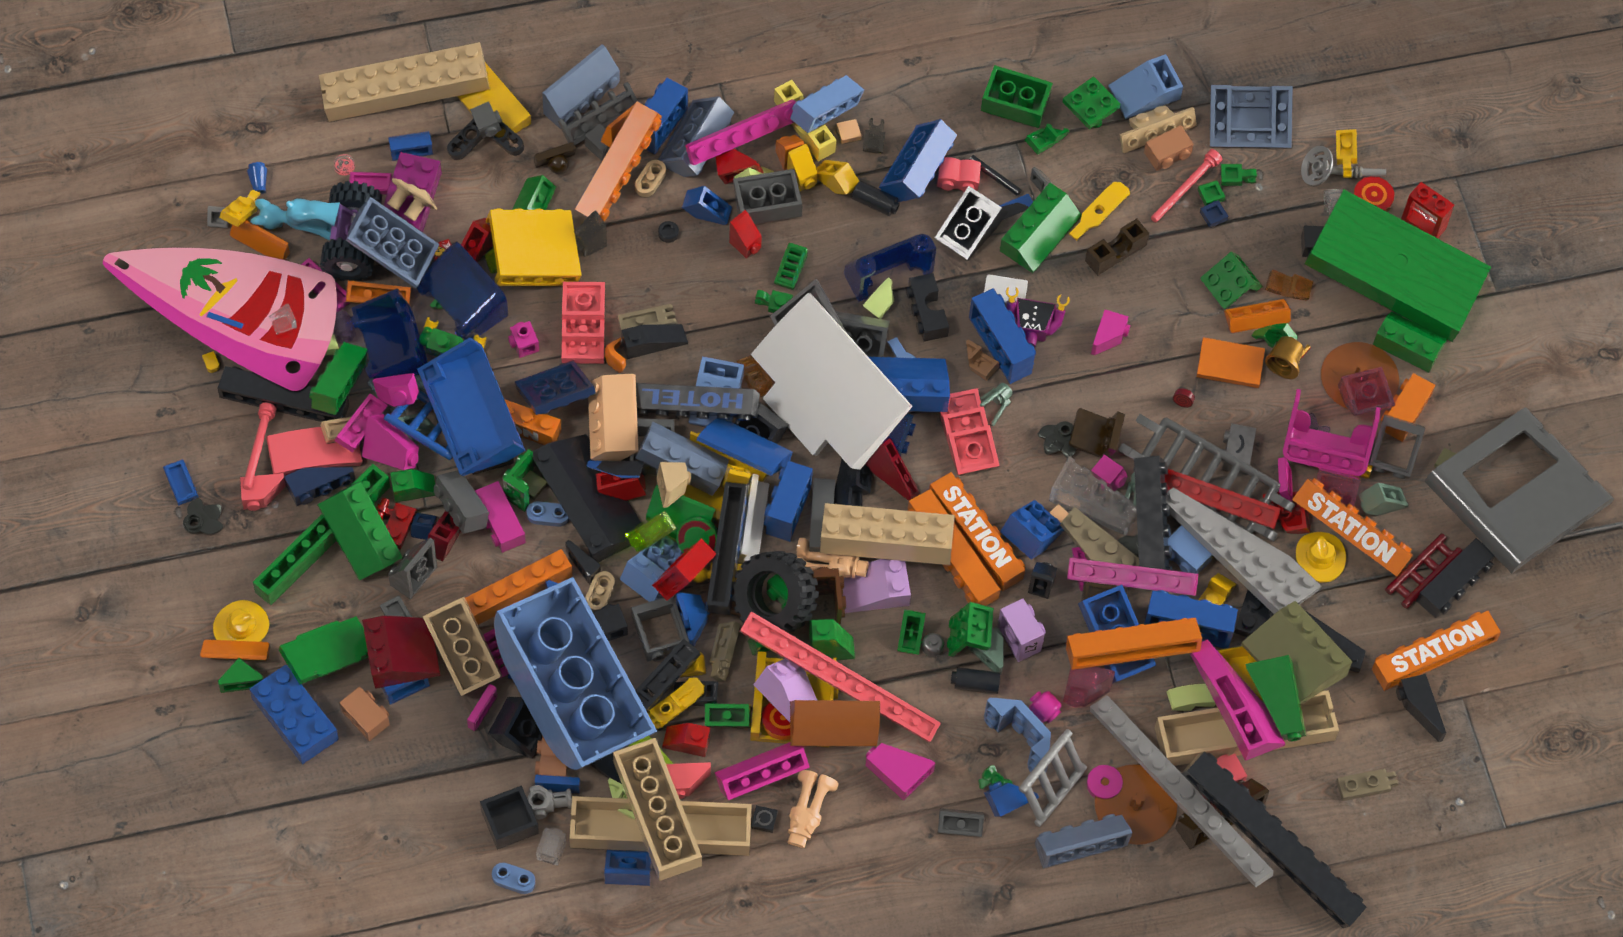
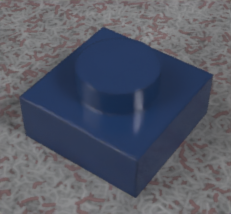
M1219 200L1200 208V214L1209 228L1228 220L1229 216Z

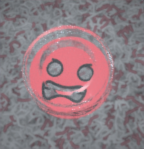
M348 154L337 156L334 160L335 171L343 176L353 172L355 169L353 157Z

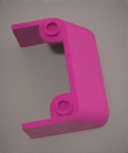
M1297 389L1283 446L1284 457L1292 462L1348 475L1360 476L1364 474L1367 470L1381 408L1376 407L1372 426H1356L1353 429L1351 438L1310 429V415L1303 410L1297 409L1301 390Z

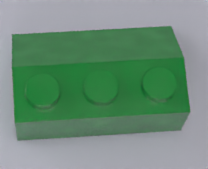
M1391 311L1380 326L1373 345L1429 373L1447 339Z
M656 485L646 513V525L652 530H661L676 539L680 525L688 518L698 516L705 520H710L715 525L716 509L682 495L669 507H663L659 488Z

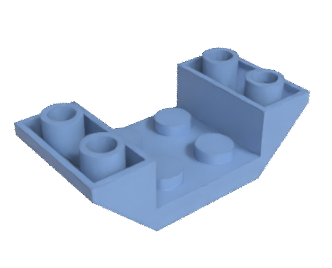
M989 698L987 700L984 713L986 724L999 733L1012 723L1014 730L1018 734L1022 733L1031 747L1027 765L1029 771L1032 772L1050 749L1051 732L1022 700Z

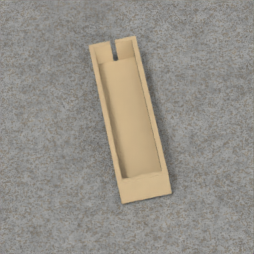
M480 42L319 75L324 110L329 122L490 89Z
M1329 690L1322 691L1301 704L1306 736L1294 742L1284 740L1285 746L1275 750L1335 741L1339 728L1335 712L1332 713L1333 705ZM1218 708L1157 717L1155 731L1160 751L1174 766L1190 764L1198 754L1204 751L1212 754L1216 759L1225 754L1228 756L1234 753L1236 756L1242 755Z
M572 796L570 848L648 851L636 819L634 820L618 811V809H627L632 812L628 799ZM680 801L701 854L749 856L752 804Z

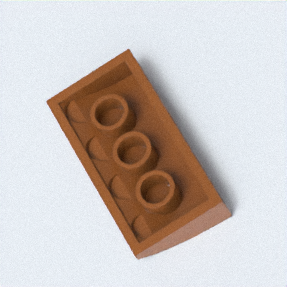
M790 701V746H877L880 725V701Z

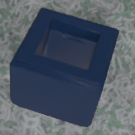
M416 513L412 522L411 537L426 540L437 522V516Z

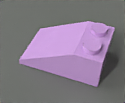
M879 559L869 562L865 577L856 576L855 579L852 577L844 578L843 596L846 597L845 613L909 606L911 593L905 561Z
M787 659L767 666L754 683V686L789 722L790 701L817 700L805 670Z

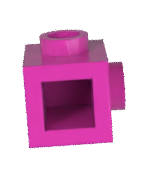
M530 321L525 323L519 322L510 327L511 335L508 336L511 348L516 349L519 358L539 352V341Z
M1106 455L1091 470L1094 478L1097 480V484L1104 490L1109 488L1114 493L1125 484L1128 477L1125 469Z

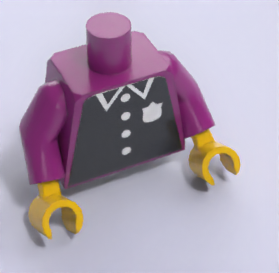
M1009 287L1006 288L1005 293L1009 297V300L1006 301V308L1013 313L1015 323L1023 329L1026 336L1025 339L1034 348L1037 341H1046L1047 336L1053 335L1061 327L1066 312L1064 308L1070 303L1069 297L1066 304H1061V295L1057 297L1059 306L1056 308L1054 303L1017 298V301H1015L1019 293L1017 287H1015L1016 293L1013 296H1010L1008 293Z

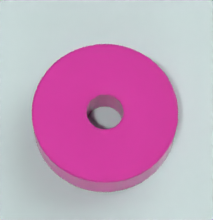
M1099 765L1090 771L1086 785L1089 793L1094 798L1096 796L1101 799H1110L1120 792L1123 780L1119 771L1114 767ZM1103 778L1109 780L1108 785L1104 786L1101 784Z

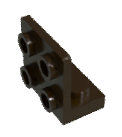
M1079 408L1076 413L1069 446L1100 458L1104 455L1110 458L1117 451L1125 414L1117 411L1112 417L1106 418Z

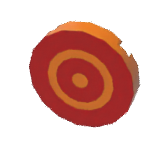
M1370 176L1363 178L1357 183L1353 194L1387 212L1394 202L1395 193L1392 186L1386 180Z
M770 702L764 707L761 715L763 729L772 738L790 740V722Z

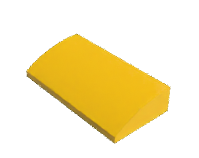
M485 62L490 89L457 97L469 111L489 101L493 111H498L502 122L515 133H518L531 124V115ZM501 129L495 136L502 137L506 131Z

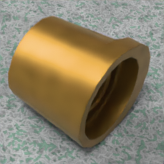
M1288 336L1281 337L1265 359L1266 366L1273 373L1285 379H1295L1300 372L1299 361L1310 350L1311 346L1307 344L1303 348V345L1298 340Z

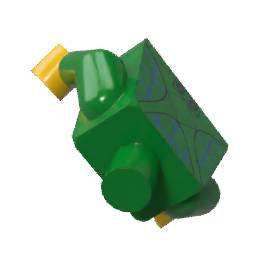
M427 317L419 337L420 344L426 346V354L435 357L464 341L459 336L437 329L439 321H430V317ZM478 334L474 335V340L480 343L484 349L487 337L479 338Z

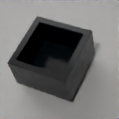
M522 785L480 801L481 813L497 850L539 834L537 820Z

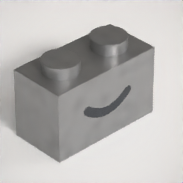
M1231 423L1230 430H1225L1223 443L1227 444L1226 449L1222 450L1250 465L1256 428ZM1222 460V470L1231 471L1233 465ZM1240 471V472H1239L1240 474H1245V475H1247V474H1246L1245 472H1243V471Z

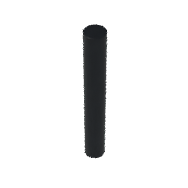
M972 155L969 160L981 162L980 170L1014 195L1019 196L1022 189L976 156Z

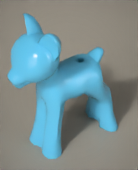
M257 199L255 205L260 210L258 216L253 217L250 222L255 225H262L269 230L282 227L283 223H286L294 229L311 232L330 241L331 227L335 225L340 202L326 203L316 200L294 199L286 202L288 208L287 211H283L265 199Z

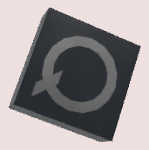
M756 805L751 828L773 833L778 810Z

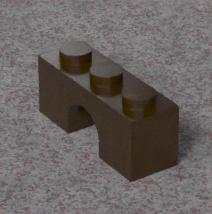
M1136 218L1120 228L1119 234L1111 242L1107 243L1105 239H1102L1089 247L1085 262L1098 276L1145 247L1148 242L1149 232Z

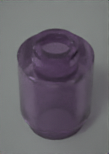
M346 311L336 312L333 330L336 340L342 343H349L356 336L352 318Z

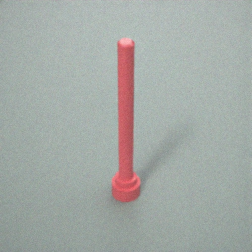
M1210 149L1205 154L1204 162L1151 216V220L1158 222L1209 168L1217 167L1223 160L1222 156L1216 150Z
M262 403L259 407L258 415L261 420L242 486L245 490L251 489L268 423L276 414L277 409L271 403Z

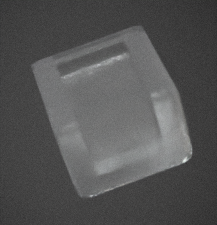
M289 304L282 306L269 316L276 334L297 327L296 319Z

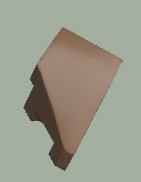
M968 339L966 345L970 370L987 381L1000 367L999 362L983 353L982 347Z

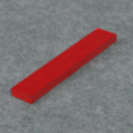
M1168 469V474L1165 475V483H1168L1169 490L1174 487L1201 504L1271 529L1275 528L1281 509L1170 469Z

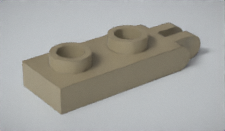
M1386 769L1339 777L1336 780L1342 801L1387 793L1392 790L1391 787L1399 785L1397 779L1389 780L1396 777L1395 771L1386 772Z

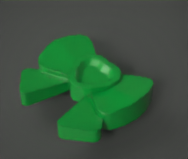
M990 765L984 770L982 779H979L978 783L979 788L983 789L989 783L993 784L1001 781V783L1012 784V781L1004 779L1003 776L997 773L996 767Z

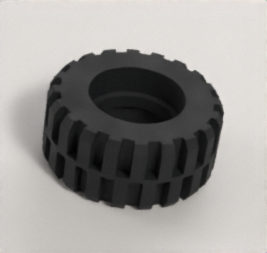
M785 551L762 552L761 554L751 556L750 560L744 561L741 565L742 570H737L735 574L736 582L732 584V589H735L734 595H732V601L736 602L734 609L736 614H741L740 620L744 624L749 613L753 612L787 633L794 632L795 629L803 627L805 625L804 621H809L813 616L810 612L816 610L817 603H815V598H819V591H815V585H818L817 579L812 578L811 575L814 572L811 567H805L806 561L802 558H797L796 554L786 553ZM772 572L782 577L788 589L787 603L778 614L772 612L766 606L762 597L763 583Z

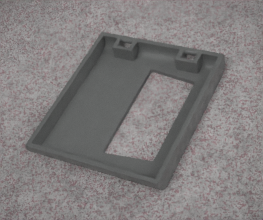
M1526 407L1443 462L1425 479L1426 484L1511 574L1610 505L1614 500L1597 480L1594 481L1588 475V471L1552 434H1549L1543 428V424ZM1525 433L1541 450L1544 449L1557 463L1490 508L1464 477L1463 473L1519 434Z

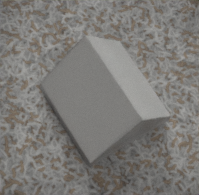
M208 206L207 226L228 228L229 222L219 218L221 211L226 207Z

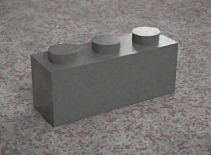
M458 470L437 475L436 484L434 485L435 496L439 497L444 509L449 512L454 524L460 528L462 533L486 528L489 511L465 476H461Z

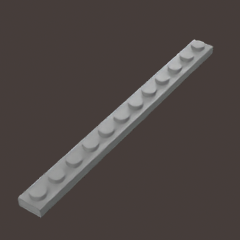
M1108 695L1090 706V712L1255 887L1273 876V870Z

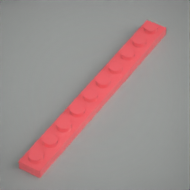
M753 612L749 613L739 631L857 701H880V714L928 743L931 742L941 724L934 718Z

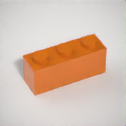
M1413 373L1410 379L1406 378L1400 387L1402 390L1401 394H1396L1392 399L1390 405L1393 407L1391 410H1386L1384 414L1415 423L1430 399L1436 385ZM1386 426L1385 433L1401 442L1404 441L1409 433L1390 426Z

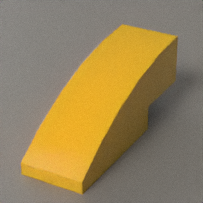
M727 464L721 487L725 488V482L748 484L751 476L749 469Z

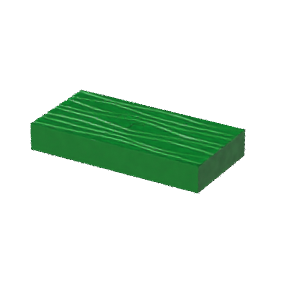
M1345 189L1337 199L1304 263L1310 268L1451 342L1460 332L1491 269V266Z

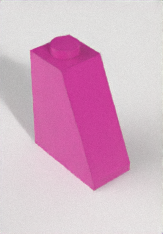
M384 414L368 415L362 457L401 470L416 468L419 459V447L405 433L385 421Z
M881 743L877 748L872 747L867 752L865 766L904 801L934 772L935 762Z

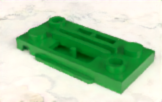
M357 616L342 622L334 621L298 635L295 640L282 644L279 647L280 654L299 685L369 658L364 628Z

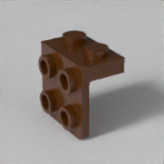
M819 567L813 570L814 573L812 574V578H816L818 585H815V591H819V595H834L836 622L841 624V618H845L846 597L843 596L844 577L839 576V568Z

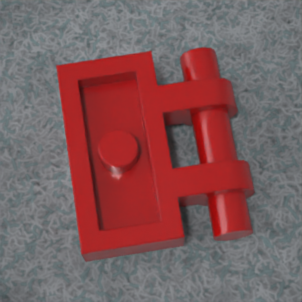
M382 498L380 504H377L376 510L381 519L383 517L389 518L386 528L397 548L402 549L417 513L416 508L396 502L394 508L389 509L390 500Z

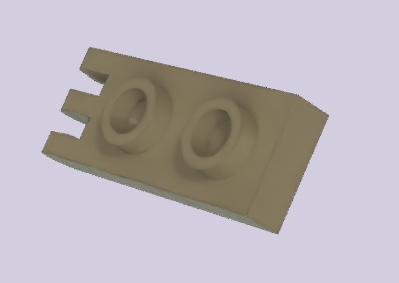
M672 304L617 315L620 330L638 325L678 324L677 319H675V312L672 311Z

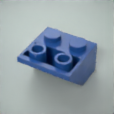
M1033 500L1010 514L1000 532L1032 560L1043 553L1064 529L1057 518L1052 516L1040 503Z

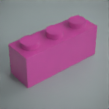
M499 481L475 490L489 511L486 529L490 528L493 534L491 535V540L494 546H499L503 553L526 543L525 533Z

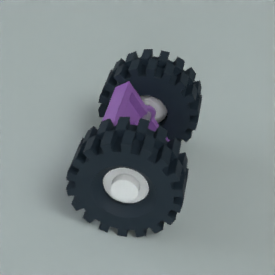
M345 181V184L340 182L332 186L330 190L329 203L340 202L335 225L331 227L330 242H325V245L322 247L320 267L322 272L332 275L334 279L340 278L341 281L345 279L354 281L356 279L357 281H362V278L366 280L373 273L374 259L346 241L351 223L362 205L370 197L382 204V194H380V191L378 189L374 190L375 187L372 185L368 187L367 183L358 184V181H354V183Z

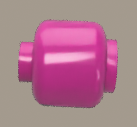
M1038 691L1029 699L1032 702L1029 709L1042 723L1047 722L1049 724L1061 713L1059 710L1061 703L1050 691H1045L1044 693Z

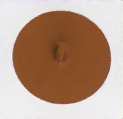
M1351 342L1338 346L1327 355L1321 368V380L1326 393L1334 402L1352 411L1369 412L1376 410V407L1382 408L1393 399L1399 386V373L1392 358L1382 349L1364 342Z
M1133 764L1116 768L1122 776V788L1115 797L1110 799H1101L1095 796V811L1098 820H1103L1104 816L1115 814V816L1122 815L1132 831L1128 844L1140 845L1158 840L1173 825L1177 814V803L1141 765ZM1103 778L1101 784L1106 786L1109 784V780Z

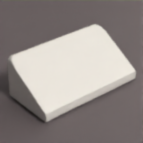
M987 275L984 292L994 288L997 294H1001L1006 303L1009 300L1005 293L1006 288L1009 287L1008 293L1010 296H1013L1016 293L1015 287H1017L1019 291L1018 296L1015 298V301H1017V298H1026L1028 281Z

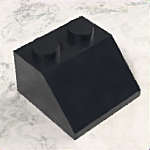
M760 402L757 419L750 418L748 422L736 419L734 423L776 444L779 443L789 426L788 423Z
M507 697L488 732L502 746L528 758H534L537 752L538 740L542 741L543 736L522 697Z

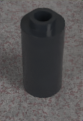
M861 180L858 182L852 195L853 200L887 216L896 214L900 206L897 197Z
M957 667L956 671H952L951 684H955L954 689L998 694L1001 672Z

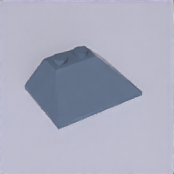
M1211 85L1210 147L1291 148L1293 86Z

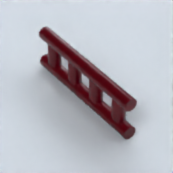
M1443 533L1435 538L1385 588L1389 595L1396 591L1405 598L1401 602L1404 608L1407 609L1416 601L1419 593L1463 551L1459 547L1454 551L1444 544L1447 537ZM1436 549L1447 557L1440 565L1429 557ZM1422 563L1432 570L1426 578L1415 571ZM1408 577L1418 584L1412 592L1402 585Z

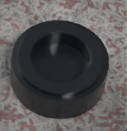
M665 221L658 228V236L663 242H674L679 236V228L674 222Z

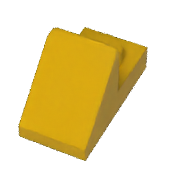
M1217 573L1209 580L1208 587L1199 600H1208L1213 604L1222 605L1235 588L1236 583Z

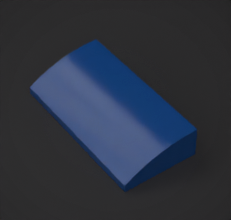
M717 418L709 423L697 437V441L770 476L781 471L782 467L786 468L793 451L730 421Z

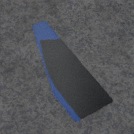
M588 461L587 467L620 478H639L644 461Z

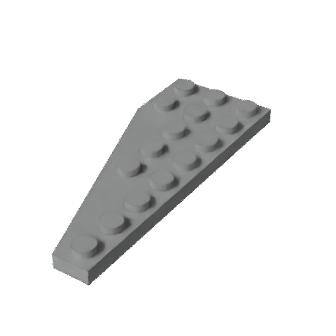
M1174 487L1169 490V495H1166V503L1169 504L1170 515L1273 614L1293 601L1300 605L1320 590L1321 585L1289 555Z

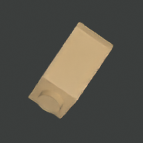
M660 462L656 479L663 507H669L685 494L687 484L689 485L691 482V473L687 471L686 463Z

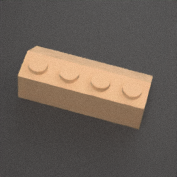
M602 375L590 381L596 394L588 397L591 460L621 461L639 451L635 375Z

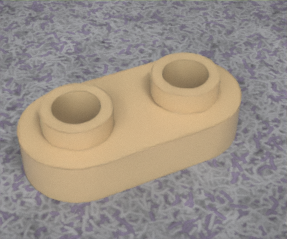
M652 160L648 162L636 179L635 191L639 196L649 197L653 195L665 178L666 166L662 161Z
M601 571L594 576L585 599L592 612L601 610L602 607L608 604L615 587V579L607 571ZM607 583L608 585L606 587H602L600 584ZM594 601H598L600 604L593 605L592 603Z

